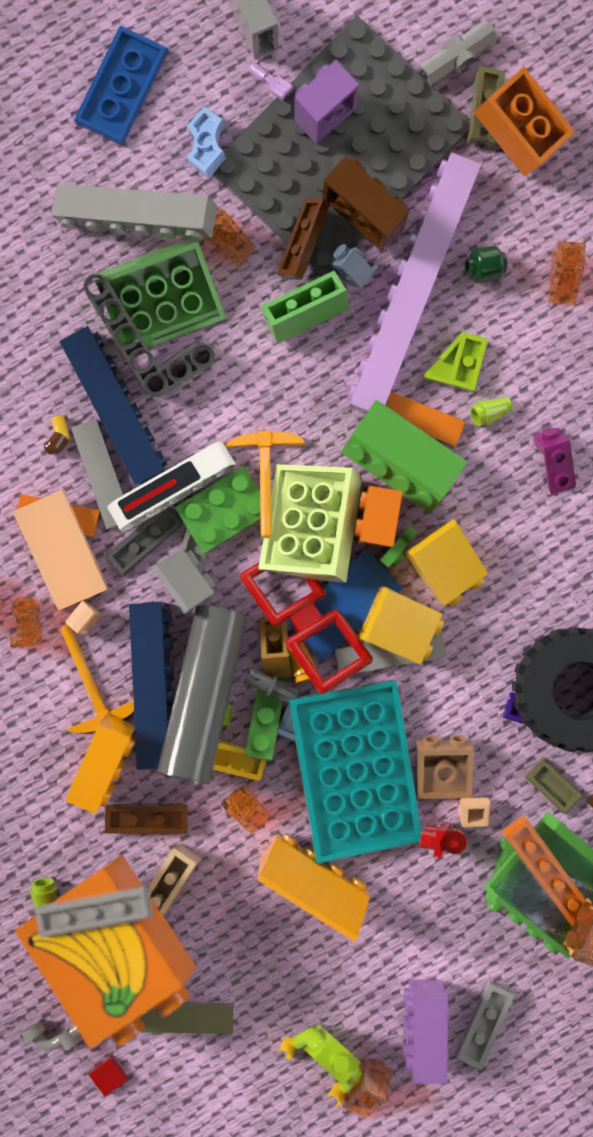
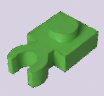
M408 526L394 542L393 547L389 548L380 558L379 562L386 568H389L391 564L396 567L405 557L402 551L418 532L413 527Z

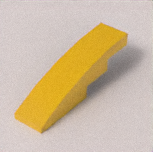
M220 740L213 770L261 781L266 760L245 757L246 747Z

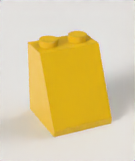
M455 519L446 522L404 553L441 606L448 604L451 607L463 599L461 594L468 588L474 591L485 583L483 578L488 575L487 570Z
M380 587L358 637L421 665L422 660L427 661L432 652L433 646L429 644L433 635L438 636L442 629L444 621L441 620L443 614L390 589Z

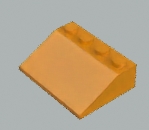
M277 833L260 859L257 880L356 942L370 899L369 891L366 889L367 885L356 877H353L352 880L343 875L344 870L332 862L329 865L324 862L317 863L313 849L307 848L305 851L297 846L298 841L291 835L284 833L282 836Z

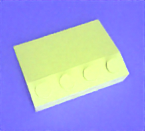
M276 464L271 493L272 536L263 540L259 569L320 581L346 583L362 477L353 468Z

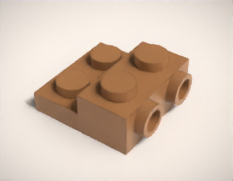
M428 735L423 740H417V798H472L474 748L471 739H467L463 735H453L450 740H440L437 736Z

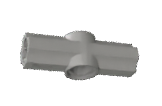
M484 20L464 35L453 36L441 47L438 53L418 66L419 74L433 87L452 73H460L462 67L465 65L469 67L475 60V57L496 44L498 38L494 27L490 22L488 23Z

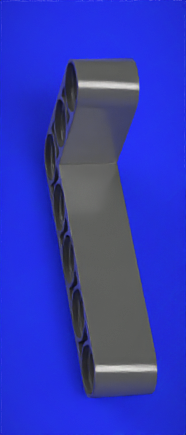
M92 273L85 278L84 291L144 390L149 395L159 397L213 364L215 360L214 351L204 342H195L160 364H157L107 279L100 273ZM99 278L104 282V290L101 293L93 294L89 291L88 283L91 279ZM109 303H114L119 307L118 316L112 319L107 318L103 313L104 307ZM129 328L133 331L134 337L130 342L126 343L119 340L118 334L121 329ZM200 348H205L208 351V357L203 362H198L194 358L195 352ZM139 352L148 355V361L143 366H137L133 363L134 355ZM174 363H184L185 371L182 375L175 376L171 373V367ZM153 376H158L162 379V385L158 389H151L147 386L148 380Z

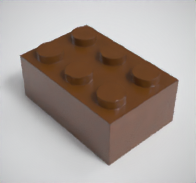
M346 155L324 179L322 198L330 202V207L382 253L404 230L409 215L407 204L400 197H393L380 179L376 177L373 179L366 173V168L357 159L352 160Z

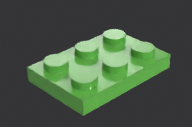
M243 466L175 507V510L204 555L261 520L260 491Z

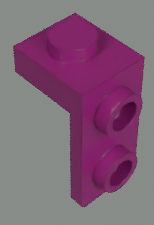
M547 428L541 433L533 435L534 444L544 457L549 492L553 495L575 488L576 481L569 438L559 428Z

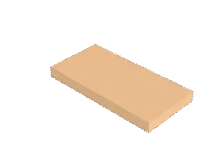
M60 490L13 511L58 611L109 589L64 490Z

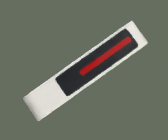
M223 442L214 443L114 500L108 505L107 509L120 531H128L226 475L236 467V463Z

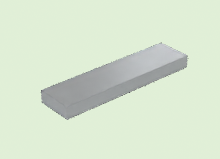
M97 419L71 427L105 527L106 529L117 527V524L107 507L114 500L123 496L124 493Z
M440 631L438 636L433 635L429 644L433 646L428 660L446 657L442 631ZM366 643L364 645L372 655L373 662L357 673L415 662L374 644ZM352 646L335 650L339 671L360 658Z
M147 886L41 905L34 909L40 938L151 918L153 915Z

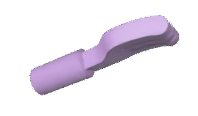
M256 62L250 64L249 72L262 82L267 83L270 92L282 101L294 90L293 85L281 77H273Z

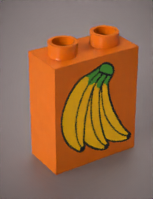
M121 854L52 903L143 887L123 854ZM151 897L150 902L153 911L151 918L40 938L36 915H34L14 930L90 1049L109 1036L116 1047L125 1044L145 1027L140 1015L155 1006L160 1015L164 1017L177 1009L190 997V993L184 985L197 966Z

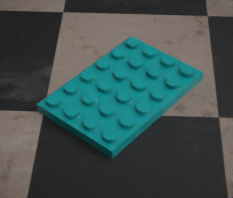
M387 680L329 691L325 694L319 693L296 699H288L316 862L322 863L420 842L422 830L397 680Z

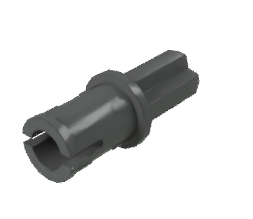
M253 667L249 669L247 674L256 677L257 680L247 676L244 679V684L265 692L267 697L271 695L288 704V699H296L298 697L299 691L277 680L276 676L270 677L255 670Z

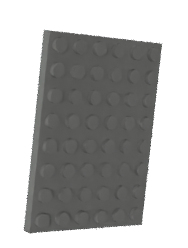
M356 15L290 83L293 85L294 90L283 101L276 97L224 151L225 161L213 175L288 245L305 198L323 197L324 179L346 155L352 160L357 159L366 168V173L373 179L375 177L380 179L393 197L398 196L403 200L468 133L470 122L435 88L431 87L371 27ZM337 60L359 84L357 106L350 115L316 144L295 122V94L303 84L307 83L309 85L323 66H330ZM329 207L308 266L319 277L334 271L328 263L334 257L335 250L343 244L351 249L356 248L365 237L332 207Z

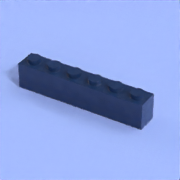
M89 326L60 340L61 346L134 485L139 487L165 472L164 466L168 465L161 450L156 452L151 443L155 441V438L148 426L143 428L139 419L143 417L136 403L130 404L126 396L130 394V391L123 379L118 381L114 373L118 368L111 355L105 356L102 347L106 345L99 332L93 333Z
M167 603L129 604L136 765L137 770L158 769L176 695L175 690L171 689V678L175 676L174 663L170 662V651H173V637L169 635L168 624L172 622V612L170 607L167 608Z

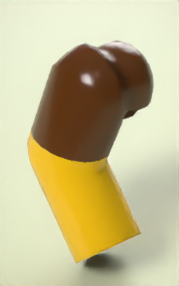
M64 415L51 418L54 433L44 443V450L47 454H59L70 440Z

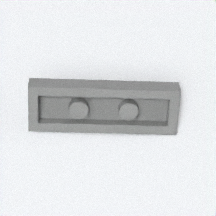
M488 980L455 1053L457 1060L482 1070L515 996L512 990Z

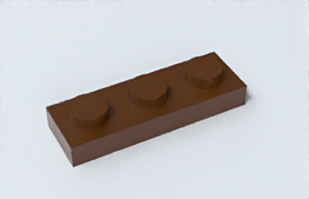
M305 198L277 272L282 278L303 279L331 204L326 199Z
M107 804L105 807V833L187 834L188 804Z

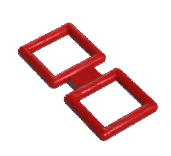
M260 562L240 574V580L273 626H279L287 620L293 625L297 633L286 640V646L320 694L327 693L373 662L372 655L339 610L335 609L322 617L316 609L314 603L326 595L325 589L318 580L304 578L312 592L277 613L253 579L265 572L259 569ZM335 622L360 658L324 681L299 644Z

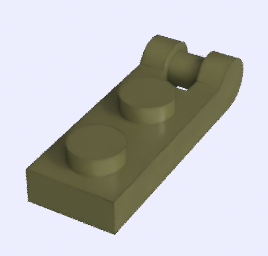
M479 66L476 70L467 143L477 144L479 142L484 143L485 147H495V139L488 131H480L483 124L473 112L504 85L505 71Z

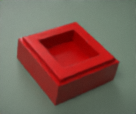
M112 1055L89 1073V1077L104 1097L127 1081L128 1078Z

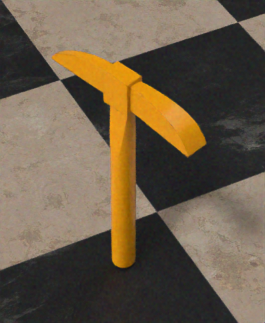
M258 431V433H249L236 437L226 443L225 447L258 446L260 456L261 537L270 538L272 536L270 449H272V446L305 447V442L300 436L293 433Z
M68 625L62 626L60 631L97 712L96 718L66 730L74 733L93 732L97 730L106 713L121 720L134 711L133 700L111 711L106 708L72 629Z

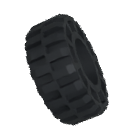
M579 627L555 629L548 635H541L534 640L535 644L531 648L527 647L522 653L524 657L521 663L516 664L514 670L517 673L516 679L512 681V691L515 692L516 698L513 700L516 710L520 712V719L524 725L539 739L553 747L568 752H593V706L586 712L578 715L568 714L556 705L553 697L554 681L563 668L570 664L580 663L593 669V629Z

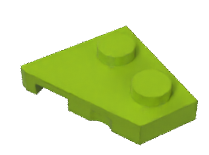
M462 332L425 373L423 379L474 392L488 338Z

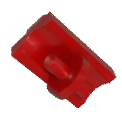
M443 821L439 827L426 825L425 829L421 832L420 848L434 850L433 857L442 859L446 851L451 854L463 852L467 845V838L460 830H449L451 822Z

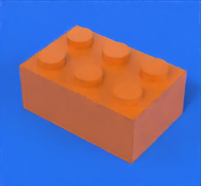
M525 66L473 112L524 177L539 167L575 133V130Z

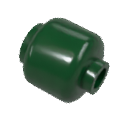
M497 246L474 248L469 258L465 260L466 274L470 275L475 283L496 282L507 271L506 254L501 252Z

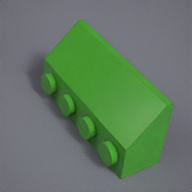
M377 399L341 451L342 454L393 489L403 491L402 495L430 514L443 499L467 464L466 460Z

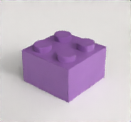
M337 60L330 66H323L316 74V78L309 85L307 83L303 84L295 94V122L316 144L350 115L357 106L359 84Z

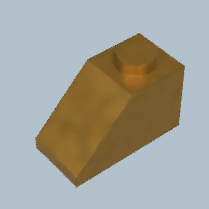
M259 618L263 673L270 677L276 676L277 679L291 678L290 654L286 646V640L288 639L287 621L279 626H273L267 618Z

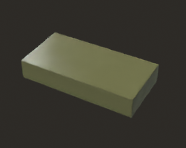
M543 757L524 776L564 815L583 796Z

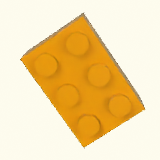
M108 713L105 714L98 725L67 794L66 802L94 814L97 813L100 806L106 807L115 787V784L111 783V781L117 783L127 761L122 759V757L128 758L135 743V734H133L135 725Z

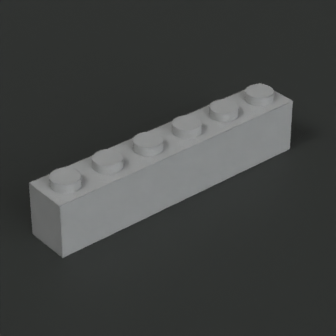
M57 183L52 216L61 222L62 227L72 230L77 229V226L95 232H100L101 229H109L118 234L134 231L141 236H151V233H156L170 239H174L178 235L185 236L193 241H201L202 238L212 239L218 206L208 195Z

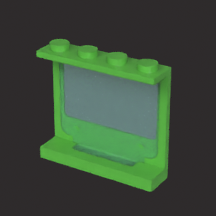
M547 811L534 829L593 908V849ZM514 851L484 886L485 890L491 895L488 900L500 911L504 908L509 911L508 917L517 925L521 926L524 923L527 926L525 930L537 941L543 938L545 940L543 944L553 954L557 955L560 952L569 959L572 954L562 943L574 929L516 851Z

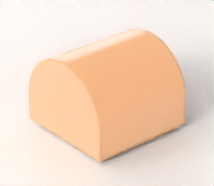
M82 600L65 622L76 633L87 634L102 615L92 605Z
M460 798L461 826L489 827V798Z

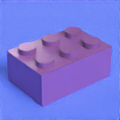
M409 979L408 988L403 990V1000L407 1016H403V1030L406 1033V1043H403V1059L406 1061V1072L411 1073L413 1084H447V994L441 980Z

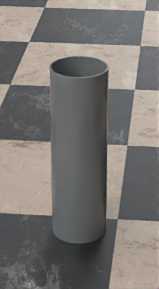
M204 605L196 606L158 767V774L210 785L247 620L246 616L224 608Z

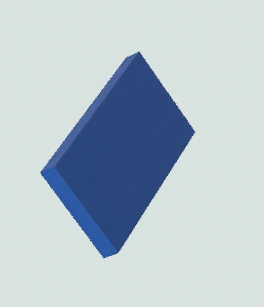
M120 25L73 120L74 123L123 146L169 52L168 48Z
M365 549L349 564L346 583L330 581L323 587L326 591L325 597L315 602L314 606L322 617L335 609L339 610L356 632L364 624L380 587H385L396 593H399L403 588L368 549ZM334 622L305 642L322 660H325L347 639Z

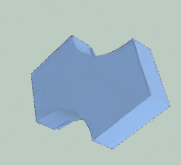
M204 107L187 126L194 136L193 150L187 160L191 166L210 178L226 159L224 152L219 148V136L225 127V123L222 118Z

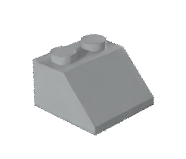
M180 549L151 568L183 612L188 613L216 593L213 590L216 584L207 572L205 574L200 572L197 567L200 562L191 550L186 552L185 549Z

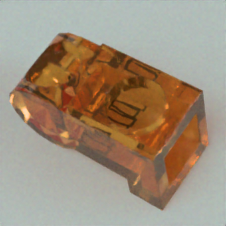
M30 596L18 597L14 600L11 607L12 614L16 617L17 636L10 637V648L42 645L39 602Z

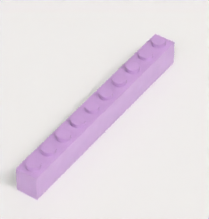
M452 152L448 162L442 160L436 175L441 177L438 186L432 185L427 197V201L431 202L428 211L422 210L417 222V226L421 227L418 236L412 235L407 250L411 251L408 261L402 259L397 275L401 276L398 286L392 284L387 300L391 301L388 311L382 309L377 325L381 326L378 336L372 334L367 350H370L371 353L368 361L362 359L357 374L361 378L358 386L352 384L347 399L351 401L349 408L366 414L376 399L382 404H386L481 167L480 163Z

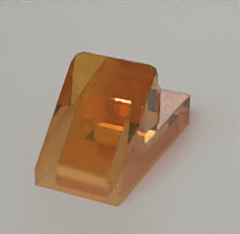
M248 785L242 786L221 802L224 810L250 833L272 817Z

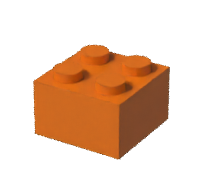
M369 486L366 492L360 494L358 510L363 511L362 518L357 519L355 522L353 537H358V544L387 549L393 547L403 491Z

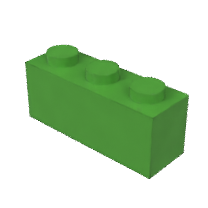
M332 271L262 305L261 308L265 324L276 343L279 344L348 310L349 305L347 290L336 272Z

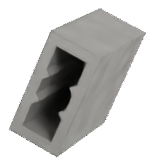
M229 0L254 59L279 49L278 23L268 0Z

